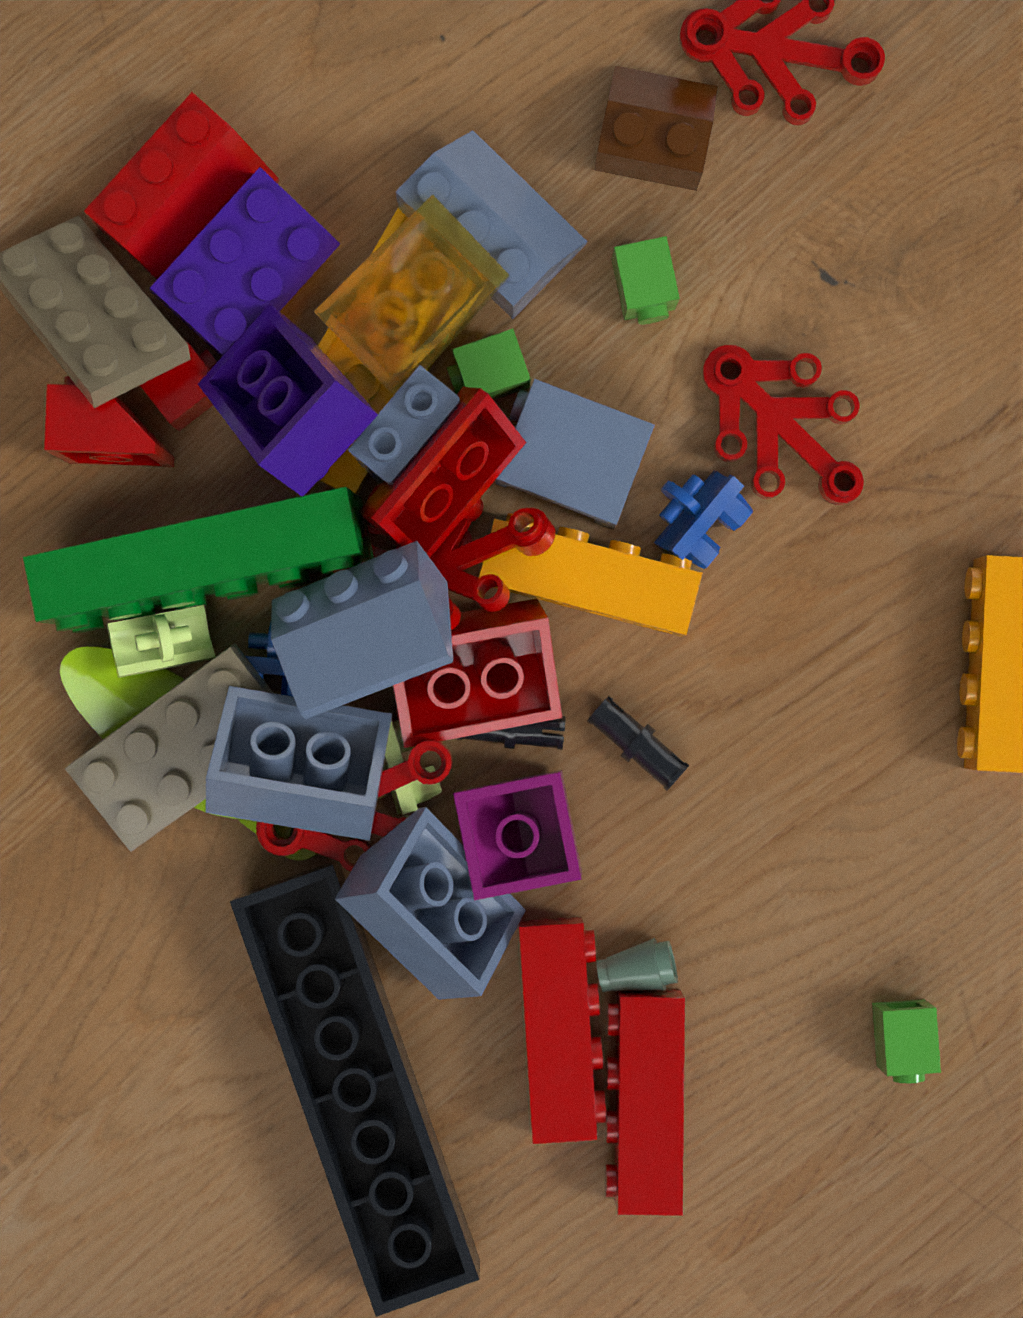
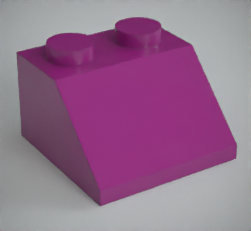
M562 770L453 793L474 901L582 880L583 873Z

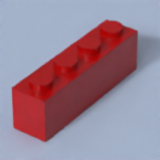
M582 917L520 921L519 937L532 1143L546 1144L597 1140V1124L606 1123L607 1119L604 1090L594 1091L593 1070L603 1069L601 1037H591L590 1016H600L598 984L587 983L586 963L596 962L594 930H584Z
M681 990L617 991V1003L607 1004V1036H617L616 1057H607L606 1086L607 1090H616V1111L606 1110V1143L615 1144V1164L605 1165V1196L615 1197L618 1215L683 1216L685 997Z

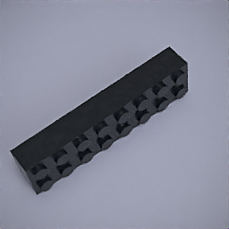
M335 860L240 894L232 899L230 904L375 1316L378 1317L480 1280V1258L363 927L335 900L346 881L340 862Z

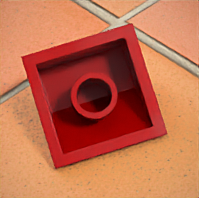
M69 376L64 377V384H47L45 451L69 464L174 468L175 457L126 404L117 397L94 408Z

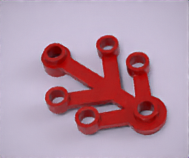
M737 0L721 12L710 8L698 9L686 17L680 30V44L683 51L688 57L697 62L712 63L733 93L731 105L736 113L742 116L756 114L762 106L765 93L760 83L747 78L732 52L752 56L784 102L782 107L784 118L790 124L797 126L806 124L811 119L816 109V99L810 91L802 89L784 62L841 72L847 82L857 86L873 82L885 63V53L882 46L876 40L869 37L856 38L845 49L788 39V37L809 23L820 24L825 22L834 8L835 0H822L826 4V10L822 12L813 11L809 6V0H802L756 33L736 28L756 13L762 15L773 13L779 7L781 0H774L770 3H765L761 0ZM703 30L709 31L713 34L715 41L708 45L702 44L697 40L696 34ZM856 58L865 60L868 64V71L864 73L855 71L852 68L851 61ZM745 90L751 91L755 94L757 102L753 105H745L740 101L739 93ZM794 100H802L807 104L808 112L802 115L796 114L792 111L790 103Z
M723 345L714 349L708 355L702 372L707 388L719 396V435L714 441V451L717 457L725 462H734L740 459L747 450V438L739 430L741 399L756 413V473L752 477L751 486L758 497L763 499L774 498L785 487V476L778 468L779 436L820 476L818 488L821 496L827 502L834 505H845L855 500L861 494L864 486V478L860 469L848 461L837 462L794 419H829L835 424H846L854 419L859 412L860 403L857 396L851 391L840 390L831 397H771L756 382L791 381L797 387H809L821 375L822 365L820 360L811 353H801L793 360H753L745 349L736 345ZM732 362L736 364L739 369V376L733 380L723 377L720 371L723 363ZM799 362L809 363L814 371L812 378H800L795 370L796 364ZM842 398L850 403L851 412L848 416H840L834 411L833 404L836 399ZM726 436L735 437L740 444L738 453L732 455L725 453L721 447L722 439ZM843 472L850 476L852 486L849 491H841L835 486L834 478L837 473ZM771 473L777 479L775 491L767 492L760 487L759 478L761 474Z
M480 498L430 559L446 579L449 591L475 600L488 612H496L504 608L509 601L510 591L506 584L494 574H486L479 578L463 572V570L515 547L526 556L540 555L546 552L553 544L555 527L540 509L521 508L512 514L508 526L458 548L471 522L479 518L483 512L484 504ZM533 523V526L528 531L522 532L526 526ZM498 587L496 594L492 598L484 599L489 589ZM449 599L452 631L459 624L461 613L459 608Z
M425 740L417 744L411 750L408 760L382 771L378 797L415 780L429 785L444 780L449 774L453 763L452 754L448 747L437 740ZM427 751L436 752L441 758L440 768L435 771L426 770L421 764L422 755ZM375 810L371 833L384 837L409 816L404 815L394 818ZM256 823L257 838L262 847L268 852L278 856H288L296 853L301 848H305L339 861L342 867L350 872L355 864L348 861L346 857L347 848L357 845L364 852L371 848L370 844L363 839L351 838L345 842L327 833L294 828L293 834L290 837L284 838L276 833L275 824Z

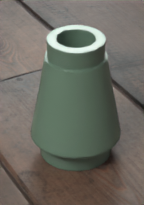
M653 938L596 962L598 979L603 992L612 990L666 991V985L678 983L675 958L669 941L657 943L656 939Z

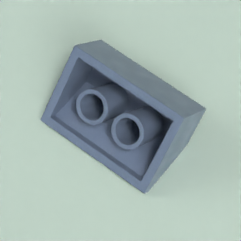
M473 130L434 152L396 191L399 209L512 319L587 244V240Z
M417 541L395 550L387 551L371 560L352 568L338 571L327 578L300 589L289 591L283 596L272 600L271 641L299 713L303 718L308 719L453 662L448 583Z
M229 686L206 775V813L370 841L392 714L341 705L304 719L299 713L292 696Z
M426 807L417 809L363 853L335 898L438 1000L482 996L526 911L511 894L474 901L464 846Z

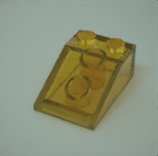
M432 194L314 312L391 393L395 394L419 365L427 369L443 353L507 281L510 275Z

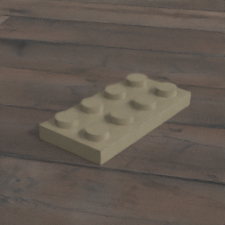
M79 215L0 252V290L94 408L190 360L189 348L185 340Z
M236 643L229 646L65 768L130 852L206 799V775L229 686L273 693Z

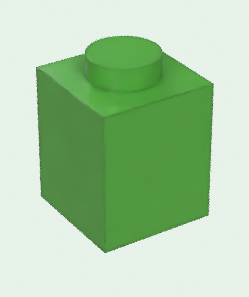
M667 236L614 247L611 261L624 320L637 318L638 324L644 325L669 318L668 311L676 309L680 297Z
M514 329L452 349L455 365L446 368L455 394L462 387L481 388L493 400L517 393L520 389L530 388L531 379Z
M925 999L872 1003L876 1066L886 1076H893V1081L896 1083H919L925 1081V1074L941 1073L936 1007Z

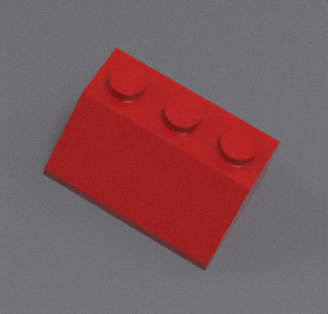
M191 92L89 204L84 212L104 234L157 280L259 167L276 183L280 180L225 120Z
M462 387L457 393L461 404L397 480L392 485L387 484L385 481L377 485L370 493L367 502L358 511L374 528L400 548L417 541L430 558L527 443L491 396L481 388Z
M537 598L508 603L504 608L496 612H488L483 608L460 612V622L451 631L453 662L391 686L404 748L414 747L425 740L445 741L562 718L549 619Z

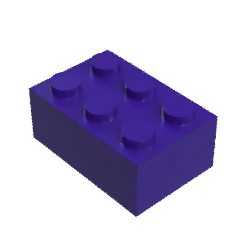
M259 167L150 287V292L222 357L269 304L280 311L339 247L340 243Z
M271 304L266 307L198 383L199 387L257 464L302 497L317 481L326 475L329 468L378 416L375 410L314 340Z

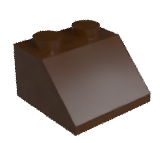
M615 66L594 170L697 191L704 170L714 120L718 86Z

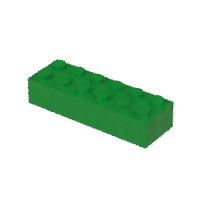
M342 487L25 556L23 561L35 621L55 624L56 631L72 630V633L86 632L103 628V618L109 617V620H128L154 615V607L162 606V609L175 608V610L201 605L205 606L207 605L206 596L215 594L216 597L227 596V600L240 599L259 594L257 585L269 583V586L279 585V589L291 588L311 583L309 576L311 573L322 571V574L333 575L338 571L352 568L374 558L367 521L358 512L363 506L362 498L349 488Z

